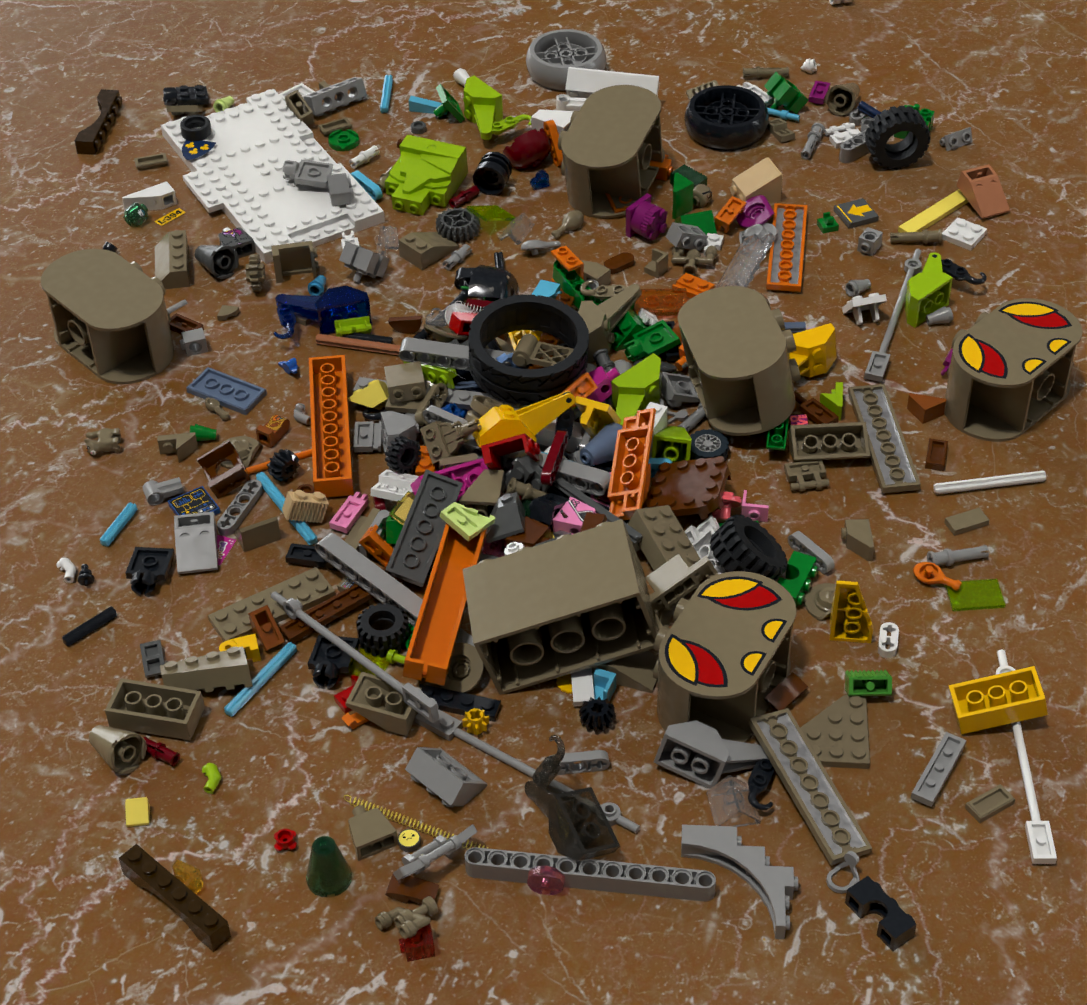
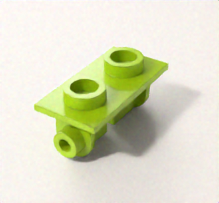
M369 316L334 321L336 336L342 337V334L353 332L366 334L372 331Z

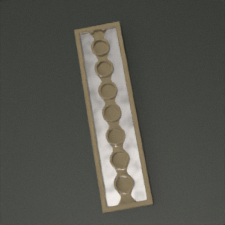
M885 384L849 387L848 394L857 421L866 422L870 459L882 493L920 490L921 483Z
M789 708L750 718L748 723L830 865L845 861L844 855L848 851L855 852L858 857L871 853L872 846Z

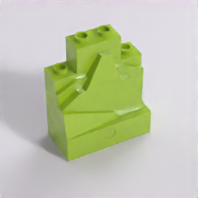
M407 135L399 145L401 156L385 180L386 194L392 195L393 209L423 216L430 204L446 207L449 200L453 197L468 174L466 147Z

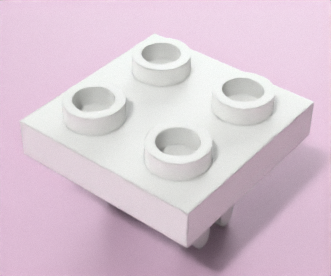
M872 293L866 298L862 296L853 297L852 300L847 301V304L842 307L843 314L853 313L856 324L861 325L863 323L861 311L870 310L873 322H877L880 320L878 307L887 301L886 294Z

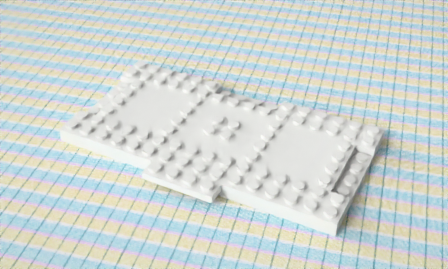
M274 89L247 97V103L239 104L236 107L227 108L224 111L205 116L210 120L211 135L203 141L216 142V144L209 152L187 161L182 154V146L186 139L181 134L180 123L186 117L161 125L163 137L191 170L190 173L183 175V181L208 213L222 209L236 228H242L253 238L255 252L260 255L265 264L273 262L271 246L312 241L313 247L341 238L342 232L345 235H350L351 231L355 233L385 222L384 211L341 163L337 164L314 139L313 132L303 121L300 122V119L287 107L286 102ZM302 159L333 164L331 175L346 173L347 178L351 179L354 197L351 198V204H341L333 207L328 185L326 188L294 184L293 180L284 179V162L290 160L299 163Z

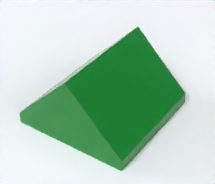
M679 173L674 175L672 219H677L679 216L693 210L694 183Z
M712 210L681 215L675 219V223L698 226L706 235L707 233L717 234Z

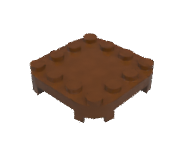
M718 456L715 458H700L660 464L646 499V508L669 505L675 516L699 514L701 520L709 518V513L717 508L719 510L722 509L724 505L722 496L726 482L731 480V473L724 457Z

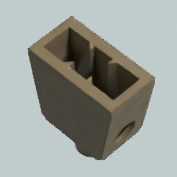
M359 805L353 809L354 817H351L348 823L358 861L398 845L396 829L378 808L366 811L363 805Z

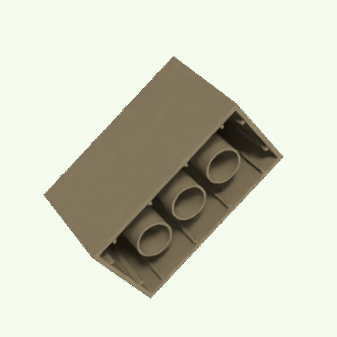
M623 519L614 522H603L595 528L572 535H561L556 540L534 547H523L515 553L496 559H485L477 563V565L462 569L473 644L500 695L654 648L658 629L645 574Z

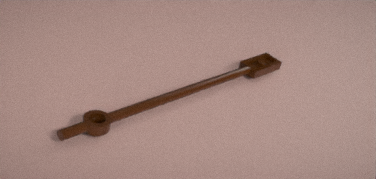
M794 391L795 401L800 404L799 411L807 414L808 418L816 424L838 423L839 416L814 398L807 401Z

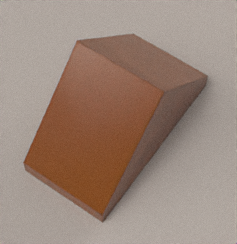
M909 393L907 410L924 424L944 415L947 399Z

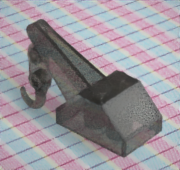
M552 735L549 737V741L554 740L556 742L557 753L546 757L533 774V781L525 783L526 795L535 802L549 819V835L558 853L576 861L614 853L620 847V844L592 787L565 792L549 785L560 771V762L565 756V746L562 739L557 735Z

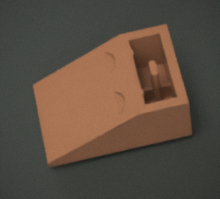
M989 164L961 172L956 186L982 219L1010 211L999 177Z

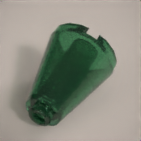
M322 836L317 838L312 844L306 872V882L308 888L320 897H327V895L335 894V896L340 895L349 887L352 880V871L335 841L331 837Z

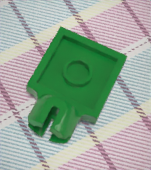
M661 320L633 334V339L626 342L623 348H626L625 354L630 362H636L653 353L659 355L681 344L680 338L667 323Z

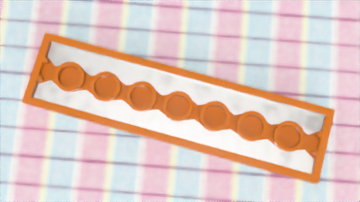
M774 203L775 214L773 215L772 224L777 229V237L770 244L766 289L801 292L807 205Z

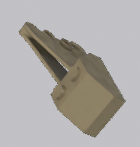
M593 280L586 281L581 285L580 291L584 296L606 300L598 306L593 301H581L578 313L585 321L589 330V364L595 361L593 355L596 351L600 349L610 351L612 343L615 341L614 333L611 331L642 295L638 284H632L627 288L620 284L600 285L596 289L589 290L585 288L589 284H593Z

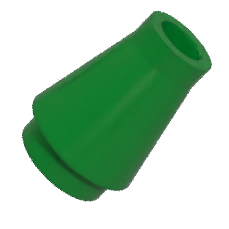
M195 424V426L190 425V433L195 432L197 442L216 440L217 429H211Z

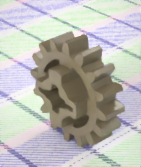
M250 254L249 264H246V281L251 282L252 291H261L262 282L265 281V264L260 263L259 254Z

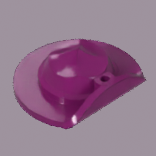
M758 195L745 201V211L742 214L739 213L736 220L741 227L748 228L756 224H764L775 213L764 195Z

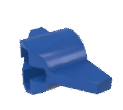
M296 358L278 363L287 374H296L298 372Z

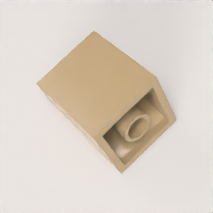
M767 157L733 178L730 192L732 196L742 201H746L754 196L764 195L769 204L781 202L783 174L771 159Z

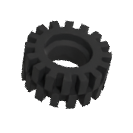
M396 437L395 441L390 442L391 447H387L389 451L385 452V455L388 456L385 458V461L388 462L387 465L390 468L403 474L409 473V470H414L413 466L417 467V460L420 461L421 459L418 457V455H421V451H419L421 448L417 442L407 437ZM405 451V455L401 459L402 453Z

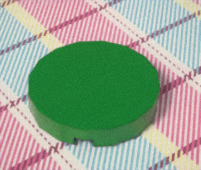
M342 129L336 130L329 135L328 144L333 150L349 151L358 146L359 136L350 129H346V131H342Z

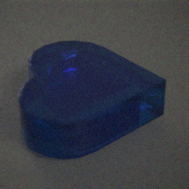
M545 170L538 171L536 176L531 179L530 185L532 188L538 190L549 186V174Z

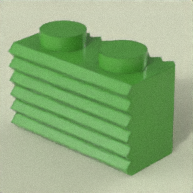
M886 669L884 671L872 670L871 672L869 670L867 672L865 670H855L854 672L847 670L845 672V691L849 696H892V677Z

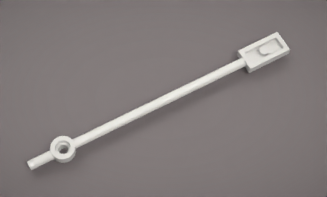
M998 650L997 656L1000 667L997 668L995 675L1014 671L1013 667L1008 666L1005 650ZM1020 721L1011 723L1032 820L1025 823L1032 864H1056L1057 856L1049 821H1041L1021 723Z

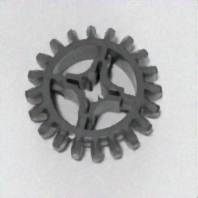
M454 207V209H448L447 211H442V214H438V218H436V231L443 238H447L455 243L468 242L469 239H474V236H478V232H480V219L473 210H468V208L462 209L461 207L456 209Z

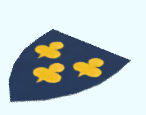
M186 140L182 146V154L187 161L198 158L209 152L216 142Z

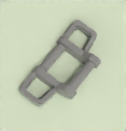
M474 824L457 836L454 835L447 840L439 835L431 843L411 855L407 854L401 858L404 866L393 872L397 881L412 874H419L428 868L431 862L443 855L449 856L461 848L462 843L478 832Z

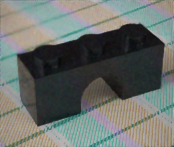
M867 876L847 889L845 904L860 919L872 913L883 917L878 924L877 936L892 951L914 937L916 923L913 917L906 914L899 907L897 901L890 898L883 891L879 883L874 882Z

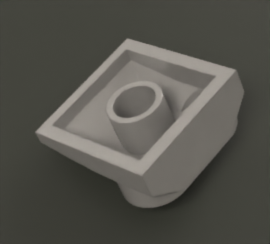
M667 372L661 373V393L669 406L680 407L682 403L700 402L689 376Z

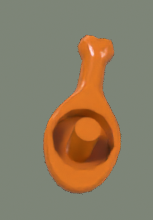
M920 562L913 568L915 577L925 584H944L955 591L959 590L962 585L961 581L946 577L941 568L934 563Z

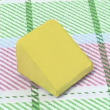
M148 798L126 799V826L149 825L150 805Z

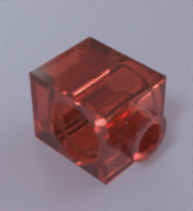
M430 924L417 930L416 935L411 938L399 939L401 953L406 952L407 962L435 957Z

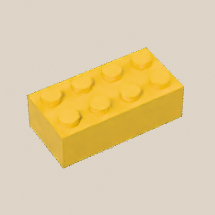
M1035 666L949 685L951 700L961 734L1048 715L1046 698Z

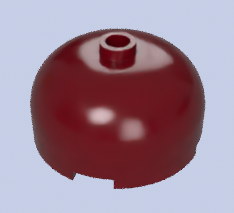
M535 128L514 139L515 142L512 143V146L505 147L503 155L510 160L513 168L527 169L532 166L536 168L548 156L551 142L543 128L540 131H537Z

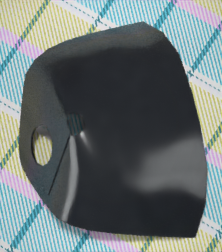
M479 265L470 278L468 296L508 298L511 296V286L513 287V296L516 295L518 283L515 276L507 270Z

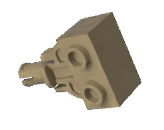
M475 418L464 425L460 421L454 423L435 421L420 428L432 464H439L440 458L458 456L457 452L462 444L468 441L464 438L482 429L481 425L478 426L480 421Z

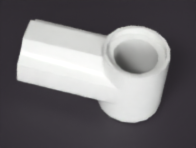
M560 94L556 97V110L579 111L586 98H570L566 94Z

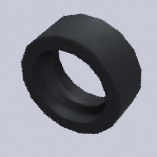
M188 116L180 123L181 134L188 141H201L211 135L210 120L205 116Z

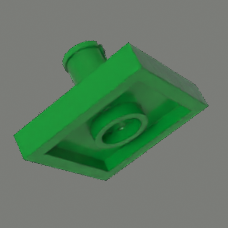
M439 84L436 89L442 104L433 110L434 114L440 118L450 111L461 123L465 120L459 103Z

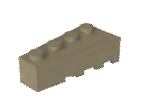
M230 647L225 651H212L204 656H191L182 661H169L164 665H160L163 684L166 686L190 690L200 689L205 692H213L216 687L226 686V690L235 689V685L245 684V688L253 687L243 647Z

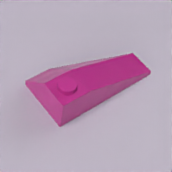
M480 458L435 471V473L463 483L456 500L458 502L471 484L488 467L484 464V459ZM424 475L419 476L410 485L414 495H416Z

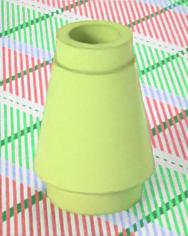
M231 96L217 99L213 105L214 110L220 112L230 108L234 104V99Z

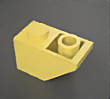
M373 380L364 389L354 391L353 395L348 397L351 402L381 410L385 407L389 397L388 388L385 382Z

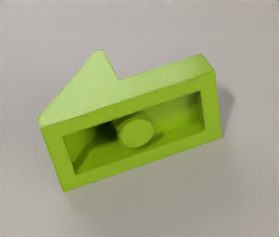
M836 382L835 389H831V394H820V403L839 416V420H841L843 382Z

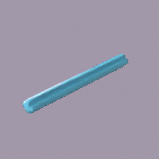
M265 472L257 473L256 480L261 482L262 488L282 511L285 497ZM289 520L309 545L317 543V536L305 521Z

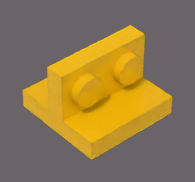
M576 396L575 405L582 413L580 424L591 439L598 434L605 424L612 422L621 423V419L611 405Z

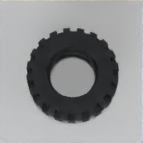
M893 106L889 110H883L880 115L877 114L874 117V121L871 120L868 125L869 128L866 130L865 141L874 161L887 169H901L904 166L906 168L910 166L909 164L916 163L919 157H923L924 151H927L931 139L930 130L922 115L909 106L906 108L905 106L897 108ZM901 131H909L902 141L895 144H886L894 134Z
M744 515L729 517L711 537V551H713L714 557L718 560L719 565L725 569V572H752L776 581L787 569L788 561L780 544L776 542V539L765 528L761 527L758 522L752 521L749 517Z

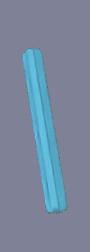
M288 642L251 680L253 687H244L224 707V712L230 717L234 716L295 654L297 646L292 642Z

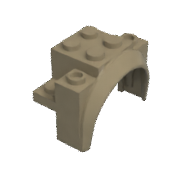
M677 554L645 577L654 590V593L650 595L658 632L662 626H669V622L681 598L690 600L701 583L718 575V572L707 556L688 567L681 556Z

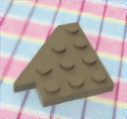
M843 695L800 727L823 767L869 769L866 696Z

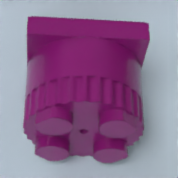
M645 194L626 208L627 237L631 238L637 233L647 239L655 240L660 233L665 232L668 212L651 203L652 195Z

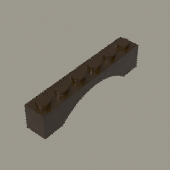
M100 90L97 96L99 111L101 112L100 116L92 125L78 133L75 139L77 154L96 155L98 149H100L101 143L105 139V135L109 131L119 107L122 105V97L119 94V90Z
M135 844L119 857L123 874L137 887L149 890L169 905L187 924L195 936L211 951H216L231 938L228 921L139 845Z

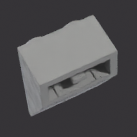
M214 511L174 516L178 574L218 570L217 526Z

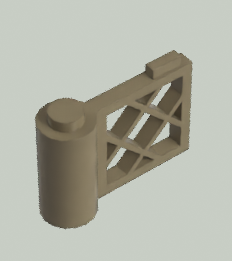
M525 334L521 337L512 355V361L518 367H526L528 364L549 367L557 364L556 362L563 361L574 349L540 342L534 335Z

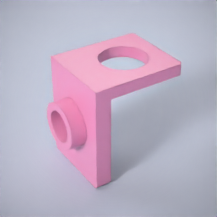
M744 490L741 515L751 518L752 521L767 522L769 506L747 504V490Z

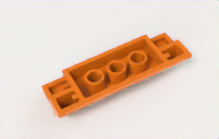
M655 408L639 410L636 416L625 417L622 429L617 432L607 498L611 501L609 511L619 519L630 520L635 510L642 508L656 414Z

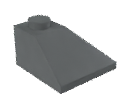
M517 492L512 494L506 493L498 498L490 514L496 519L487 528V543L524 532L526 511Z

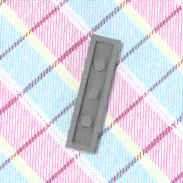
M948 732L945 733L912 791L911 799L930 807L933 806L965 748L967 740Z

